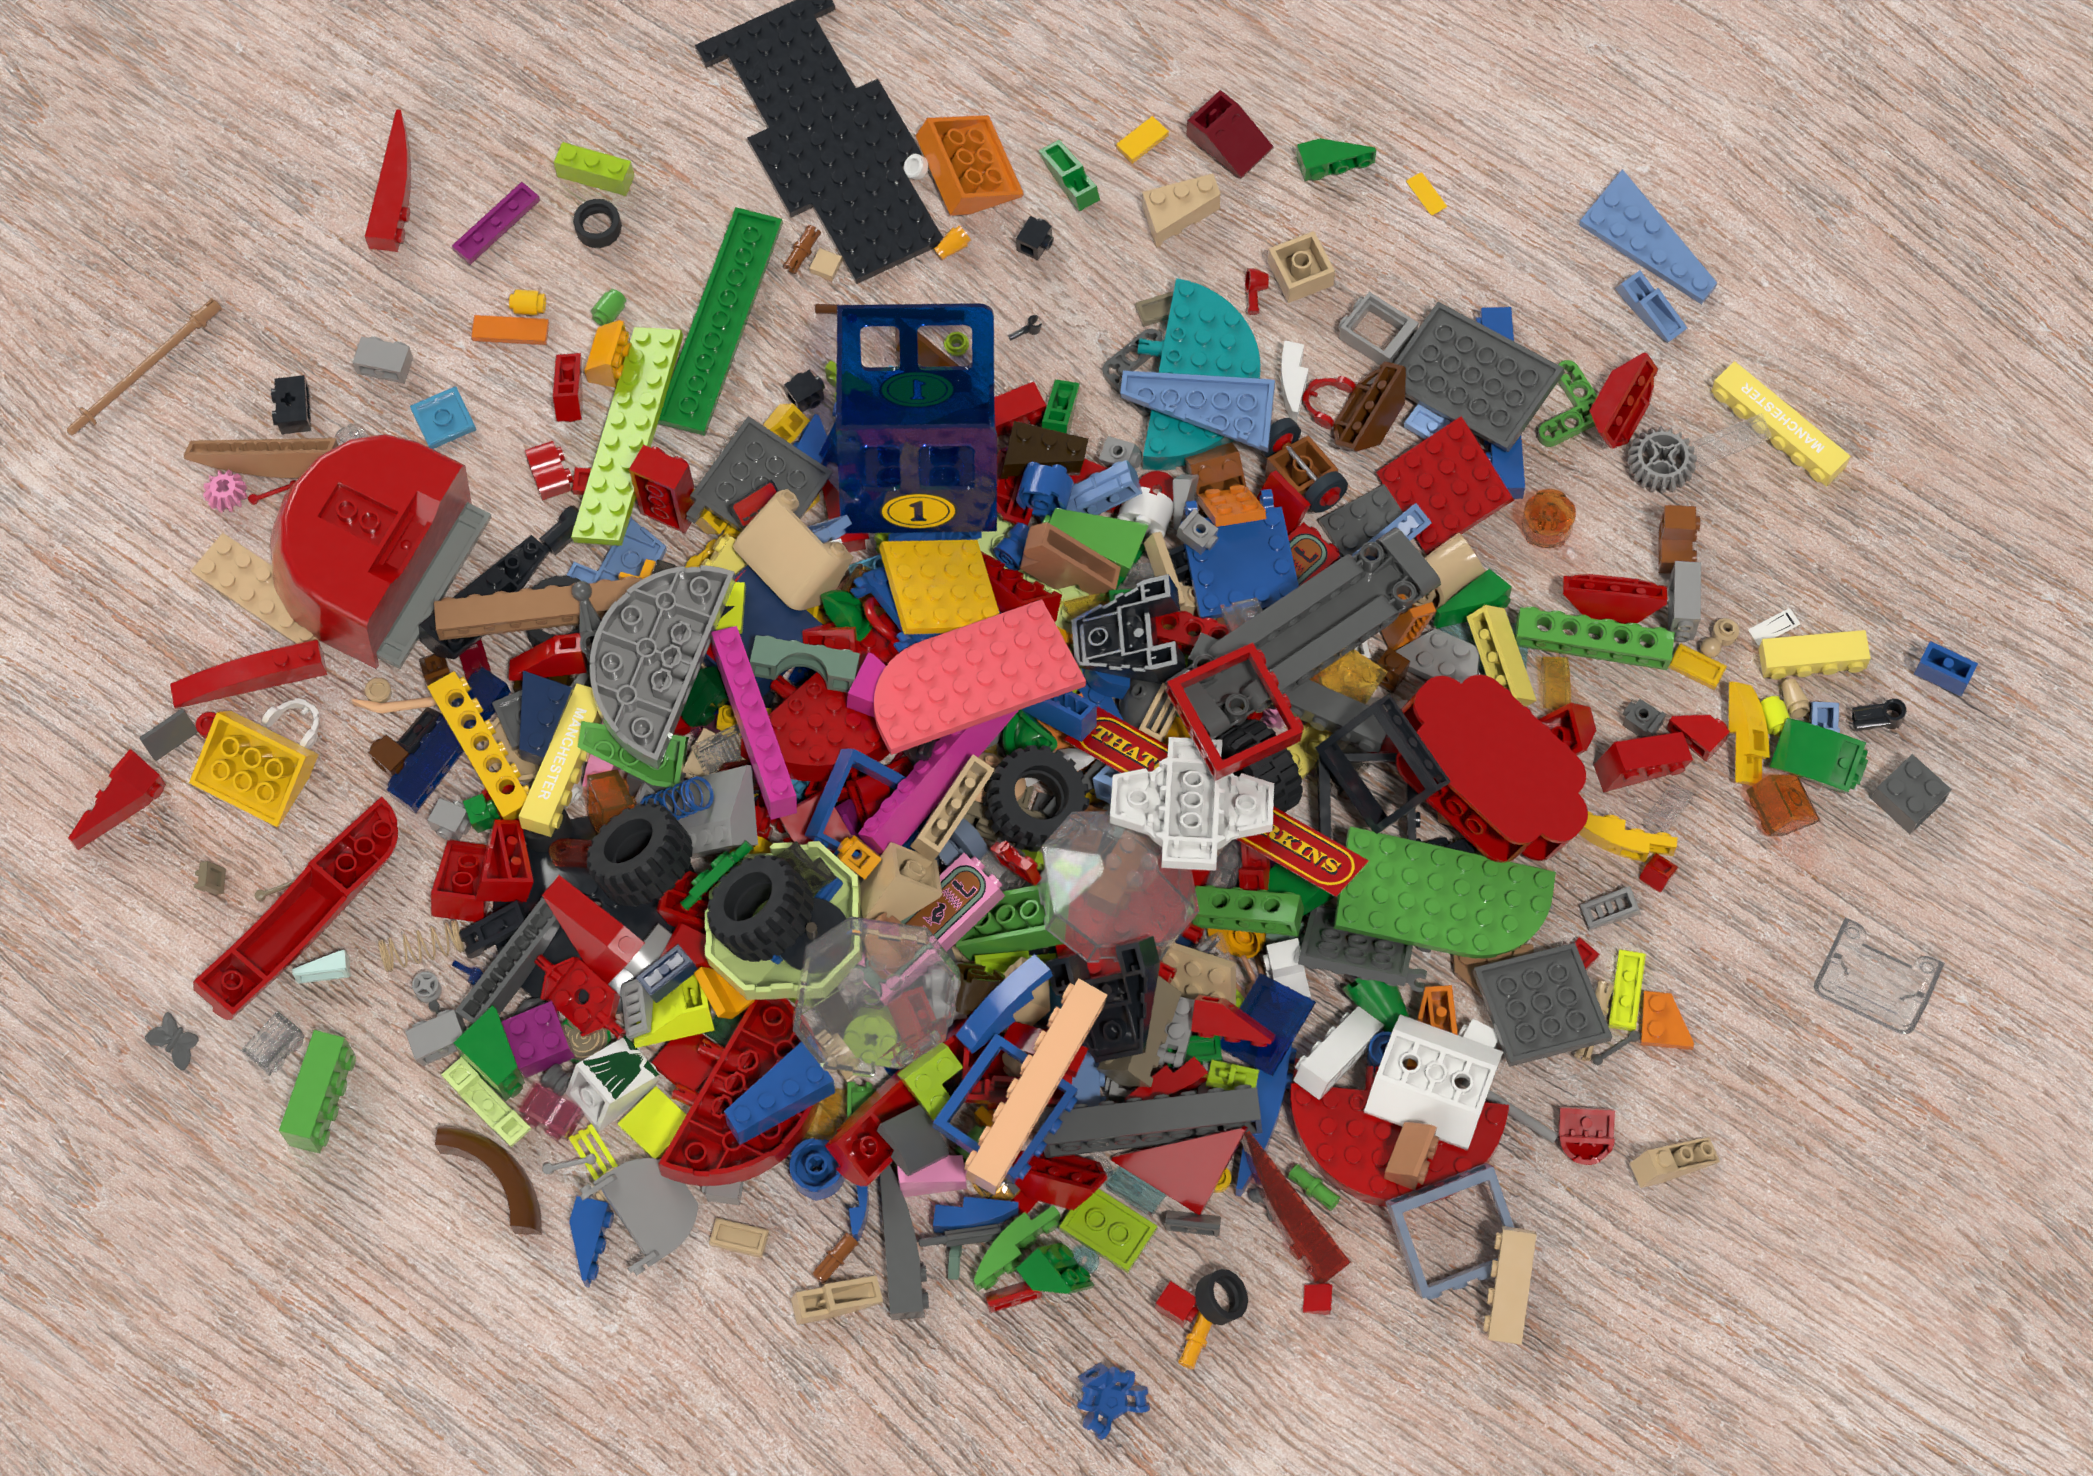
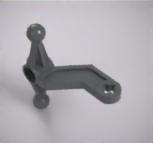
M578 581L572 587V595L580 603V647L590 663L592 649L590 636H595L601 619L589 600L592 595L590 584L585 581Z

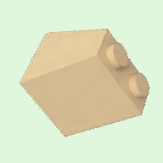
M890 842L880 856L882 860L860 884L863 921L867 924H870L884 912L887 913V918L893 915L901 922L939 899L942 895L937 860L934 859L932 862L922 854Z

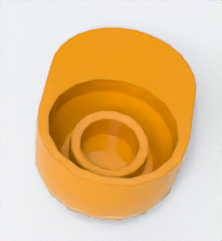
M1208 928L1209 939L1216 948L1240 958L1242 955H1245L1247 959L1254 957L1263 949L1266 941L1265 933Z

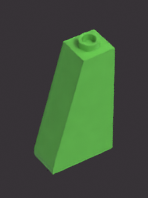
M1055 508L1051 516L1046 514L1042 522L1050 523L1120 566L1119 576L1123 578L1131 569L1148 528V525L1144 523Z

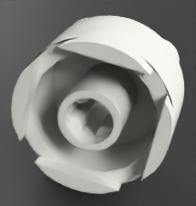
M1141 487L1142 494L1121 504L1116 519L1148 525L1144 536L1146 539L1156 532H1161L1164 538L1173 514V502L1169 497L1160 492L1156 496L1149 493L1150 488Z

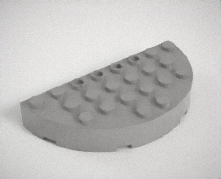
M700 565V567L688 568L680 566L652 574L631 586L617 602L615 601L611 605L596 631L590 654V680L598 713L607 730L623 749L638 760L658 770L711 643V632L716 630L734 587V571Z

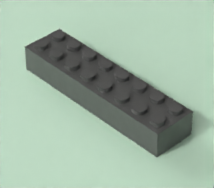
M1240 1085L1235 1087V1090L1224 1091L1223 1088H1214L1204 1094L1188 1091L1181 1093L1179 1097H1170L1163 1094L1154 1096L1153 1100L1142 1101V1098H1130L1126 1100V1103L1115 1104L1114 1101L1100 1102L1099 1106L1088 1107L1086 1104L1074 1105L1070 1113L1066 1110L1060 1117L1063 1123L1055 1135L1049 1133L1044 1140L1047 1143L1044 1154L1046 1158L1164 1145L1169 1142L1195 1138L1222 1130L1235 1129L1240 1126L1248 1127L1244 1135L1262 1133L1257 1087L1252 1088L1251 1085ZM1055 1107L1047 1108L1042 1112L1039 1118L1040 1128Z

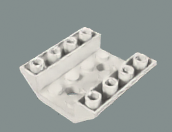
M1400 1015L1376 1074L1364 1113L1402 1127L1404 1122L1436 1126L1435 1136L1440 1137L1439 1140L1468 1150L1503 1051ZM1410 1058L1415 1060L1418 1066L1414 1070H1407L1402 1062ZM1459 1077H1463L1469 1081L1470 1086L1466 1089H1460L1455 1085L1454 1081Z

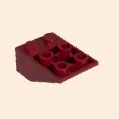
M1221 90L1187 120L1186 136L1240 179L1274 148L1242 107Z

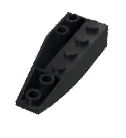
M530 535L453 598H467V596L472 594L481 596L493 595V593L498 591L507 593L519 592L547 557L549 549L534 536ZM435 612L419 624L420 642L437 657L456 659L485 636L440 640L436 631Z

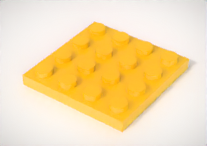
M978 540L881 542L879 550L904 634L947 633L1000 614Z

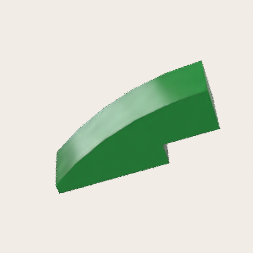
M1060 139L1038 150L1056 182L1079 211L1100 201L1097 185L1087 176L1083 165Z

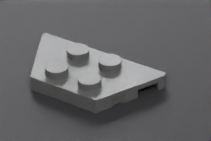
M1436 628L1396 650L1397 653L1410 660L1409 672L1427 680L1435 676H1448L1462 683L1468 677L1479 674L1480 655L1477 646Z

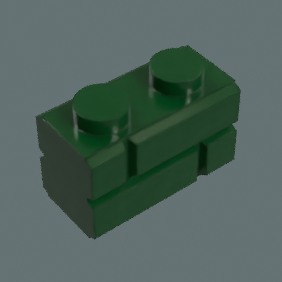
M712 666L699 670L681 716L692 728L709 725L715 718L713 713L717 708L724 706L729 700L722 677L716 667Z

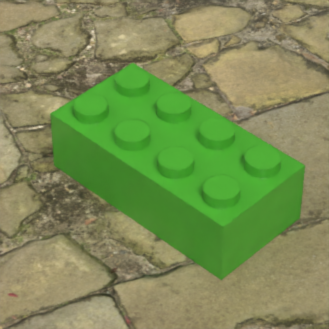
M1056 881L1003 891L1005 897L956 942V947L970 961H975V955L1029 951L1066 944L1070 896Z
M317 1030L313 1031L279 1132L289 1146L318 1154L321 1153L323 1146H327L330 1138V1131L328 1130L331 1121L334 1122L337 1118L339 1098L344 1096L346 1092V1078L348 1072L353 1070L356 1062V1056H354V1052L345 1037Z

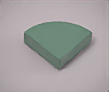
M962 1245L950 1248L948 1279L958 1280Z

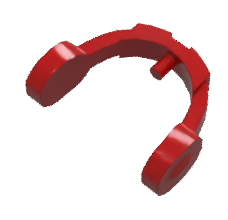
M1339 376L1337 379H1315L1308 385L1307 390L1304 391L1303 406L1314 417V422L1323 428L1331 429L1334 425V420L1327 414L1316 411L1310 405L1311 395L1317 397L1318 393L1315 390L1324 386H1335L1339 390L1352 393L1356 384L1344 376Z

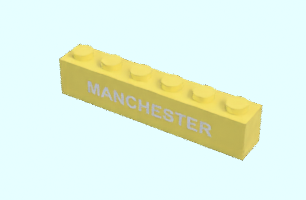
M1734 361L1715 379L1711 390L1714 397L1719 402L1728 405L1737 417L1745 419L1750 423L1758 434H1763L1776 449L1782 450L1790 456L1794 464L1802 466L1807 470L1815 481L1821 482L1827 487L1847 467L1851 457L1847 452L1737 362Z
M576 683L519 814L522 829L552 837L555 828L559 829L563 818L561 813L564 806L568 807L571 802V790L573 785L578 784L580 781L583 762H587L590 757V753L578 748L581 721L600 724L602 720L595 705L591 687Z

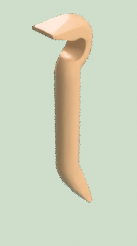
M432 695L430 697L386 703L352 699L354 705L376 713L397 712L437 705ZM456 699L452 701V707H456Z

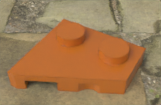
M1644 991L1641 1045L1693 1050V1039L1672 994Z

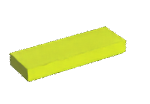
M1619 949L1609 1016V1028L1626 1031L1636 1030L1646 957L1644 953Z

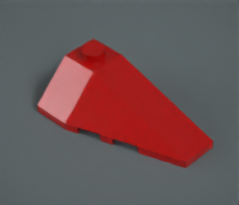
M129 749L112 769L108 776L112 779L104 791H98L95 796L97 799L94 808L87 810L68 837V840L75 849L80 850L148 806L163 793L166 784L161 776L133 750Z

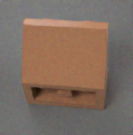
M1404 1122L1387 1165L1384 1179L1412 1190L1416 1189L1418 1183L1423 1184L1430 1164L1427 1158L1433 1159L1438 1147L1440 1137L1435 1136L1437 1127L1428 1124Z

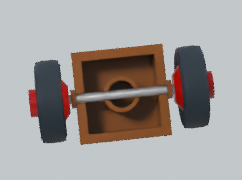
M1280 419L1271 425L1269 451L1260 450L1267 458L1265 476L1268 478L1269 474L1276 470L1311 504L1309 508L1313 512L1321 513L1330 509L1345 495L1348 489L1347 480L1338 472L1339 469L1309 435L1298 440L1301 435V429L1293 419Z

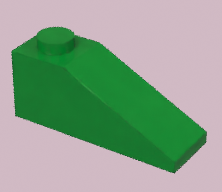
M1055 379L1043 417L1042 428L1070 434L1080 383Z
M1488 569L1436 610L1433 626L1438 629L1468 622L1467 616L1485 605L1506 608L1511 601L1512 586L1491 569Z

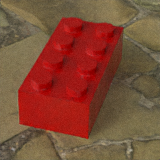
M643 444L629 468L640 514L685 534L692 523L686 519L688 516L686 514L695 503L690 499V495L695 490L690 466L681 457H671L658 447L652 446L651 448Z

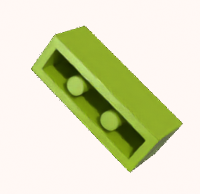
M562 142L554 160L558 178L627 196L635 176L630 160Z

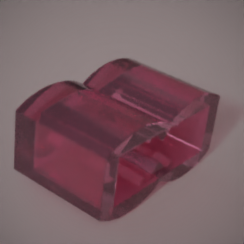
M537 1083L519 1110L524 1117L523 1120L530 1127L536 1129L537 1126L546 1129L545 1134L555 1141H559L560 1138L568 1141V1137L573 1134L585 1115L580 1107Z

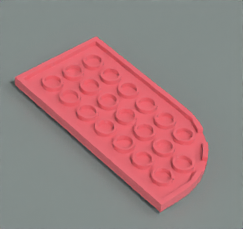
M1039 600L923 640L904 649L889 662L879 677L874 695V716L880 735L890 754L893 755L1085 687L1086 680L1043 600Z

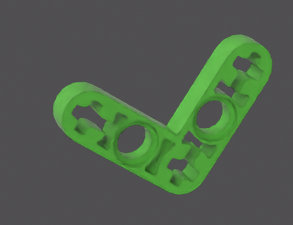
M1565 360L1558 364L1567 372L1572 371L1571 378L1568 374H1564L1558 383L1574 408L1544 422L1540 426L1538 440L1546 447L1556 446L1596 426L1592 415H1588L1598 395L1579 366L1571 360ZM1576 388H1583L1586 390L1587 395L1579 398L1574 395L1573 391ZM1569 418H1573L1579 425L1576 428H1569L1564 422ZM1547 430L1549 433L1555 432L1554 437L1551 438L1550 435L1545 436V432Z

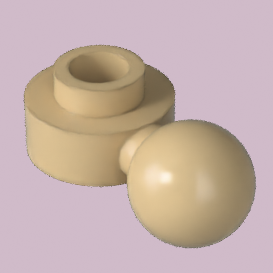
M1723 618L1718 620L1712 629V637L1704 639L1701 643L1700 649L1702 654L1714 658L1721 652V645H1732L1739 635L1738 625L1731 619Z

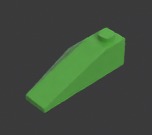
M581 721L578 748L651 785L669 788L674 787L681 781L689 737L672 735L659 770L643 763L623 749L604 724Z

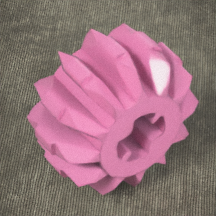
M229 469L225 474L218 470V476L216 477L209 475L210 482L204 483L205 492L203 496L208 501L210 508H217L221 513L226 508H228L229 512H233L235 505L242 508L240 500L247 499L245 492L247 485L242 481L241 475L238 473L233 474Z

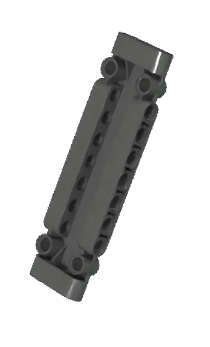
M1395 527L1375 542L1365 543L1361 547L1360 552L1354 556L1348 554L1248 620L1212 645L1208 650V654L1198 655L1192 665L1167 681L1253 642L1257 650H1262L1266 658L1265 665L1269 672L1273 671L1275 673L1281 694L1285 693L1287 695L1393 623L1400 613L1407 612L1415 602L1441 585L1440 578L1404 533ZM1371 555L1375 557L1376 560H1368L1365 558V556ZM1404 594L1408 599H1400L1397 595ZM1249 659L1184 688L1211 740L1232 726L1243 724L1247 716L1253 712H1262L1273 704ZM1237 706L1242 709V712L1235 713L1230 708Z

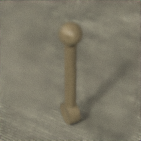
M295 880L266 891L257 890L255 898L258 901H263L266 896L289 888Z

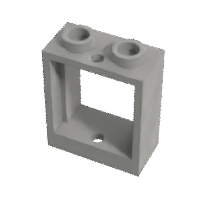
M1368 292L1364 298L1360 297L1357 300L1351 315H1346L1339 324V339L1379 365L1384 361L1394 363L1418 330L1419 323L1373 293ZM1369 311L1400 330L1384 351L1354 332V329Z
M1675 561L1668 584V631L1675 632V641L1687 642L1694 640L1701 620V562Z

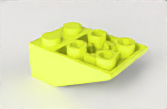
M694 974L659 1002L655 1003L653 1000L651 1032L633 1038L635 1048L714 1031L710 1002Z

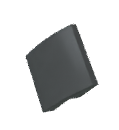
M920 1105L881 1123L877 1129V1132L894 1150L891 1158L907 1176L949 1155L941 1134L933 1128V1121Z

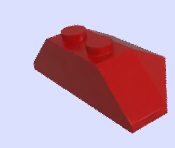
M1642 353L1612 370L1590 409L1598 433L1611 449L1629 443L1650 405L1654 389V376H1657L1658 368L1648 353Z
M1005 447L998 453L984 496L1002 520L1014 524L1019 522L1028 526L1033 509L1026 506L1024 510L1016 501L1022 476H1009L1008 479H1000L1007 447Z
M1596 574L1563 576V595L1582 615H1587L1591 619H1612L1622 624L1639 623L1667 605V586L1656 585L1653 582L1642 579Z
M688 871L681 880L675 883L676 886L671 891L667 890L663 893L664 896L659 899L657 912L673 927H677L678 923H683L706 935L705 911L708 909L709 891L716 884L702 895L701 900H698L689 910H686L680 902L690 894L689 891L694 887L691 882L699 875Z
M1024 1151L1019 1152L1018 1156L1012 1164V1167H1014V1165L1019 1160ZM1043 1151L1039 1157L1033 1156L1028 1163L1032 1166L1023 1180L1018 1178L1014 1184L1029 1199L1075 1210L1107 1180V1174L1098 1161L1075 1155L1046 1158Z

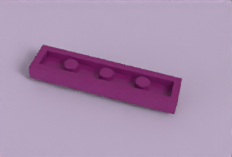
M523 182L519 183L452 245L453 251L471 265L540 201L539 195Z

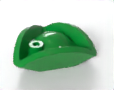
M831 590L821 594L826 614L837 627H856L857 641L863 640L868 635L873 626L868 621L864 612V606L858 598L845 590Z
M1020 709L1004 727L1003 746L1008 756L1013 751L1019 748L1024 750L1030 745H1036L1037 750L1042 745L1051 747V752L1057 748L1058 741L1051 732L1023 709Z

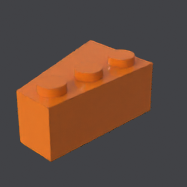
M1452 985L1425 987L1417 1021L1458 1035ZM1409 1058L1406 1069H1416L1418 1066L1417 1062Z

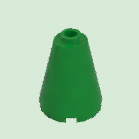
M1357 978L1356 981L1342 988L1345 994L1357 1006L1384 1024L1382 1029L1384 1032H1393L1400 1015L1410 1018L1398 985L1390 986L1381 981Z

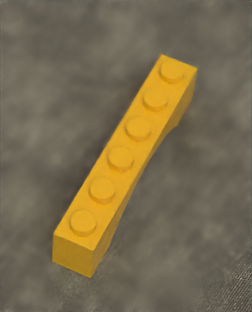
M779 404L763 426L791 443L798 437L810 420L794 404ZM704 509L700 518L695 523L706 534L719 535L728 525V523L707 509Z

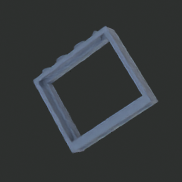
M1488 1163L1385 1201L1415 1290L1423 1299L1431 1300L1442 1296V1291L1450 1288L1452 1290L1464 1288L1468 1285V1281L1476 1278L1478 1280L1490 1278L1492 1260L1427 1284L1403 1212L1487 1181L1502 1226L1514 1228L1494 1167Z

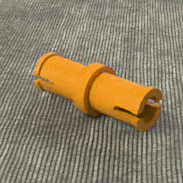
M1200 1311L1191 1333H1187L1185 1338L1187 1343L1178 1360V1364L1193 1370L1202 1348H1206L1208 1343L1206 1338L1213 1324L1206 1320Z

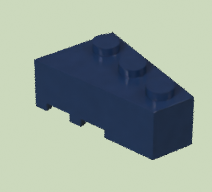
M523 671L519 751L522 760L541 766L573 693V688Z

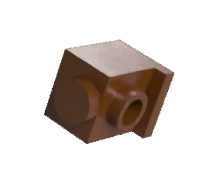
M1388 648L1377 662L1373 675L1375 683L1393 694L1406 677L1410 660Z

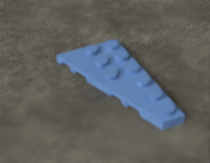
M1123 371L1121 398L1265 452L1269 451L1275 380Z

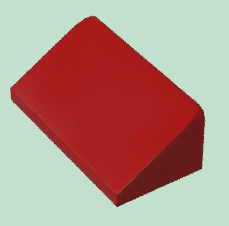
M1026 1281L985 1293L987 1306L991 1313L1042 1297V1291L1032 1290Z

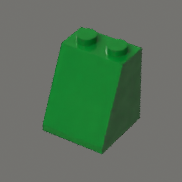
M492 1005L453 1044L460 1057L506 1102L510 1097L514 1098L521 1092L525 1081L516 1063L502 1020L497 1009Z

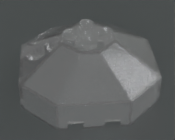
M1110 811L1071 812L1041 846L1046 875L1039 885L1038 891L1041 905H1044L1046 914L1044 917L1045 929L1075 953H1078L1088 963L1113 958L1114 962H1119L1115 950L1116 946L1154 936L1161 961L1190 927L1199 913L1191 869L1162 868L1163 847L1154 842L1147 834L1111 824Z
M850 916L805 947L793 1013V1031L825 1071L835 1073L837 1069L852 1071V1075L872 1078L876 1075L875 1066L902 1069L946 1040L948 1027L953 1024L956 998L961 983L959 968L926 927Z

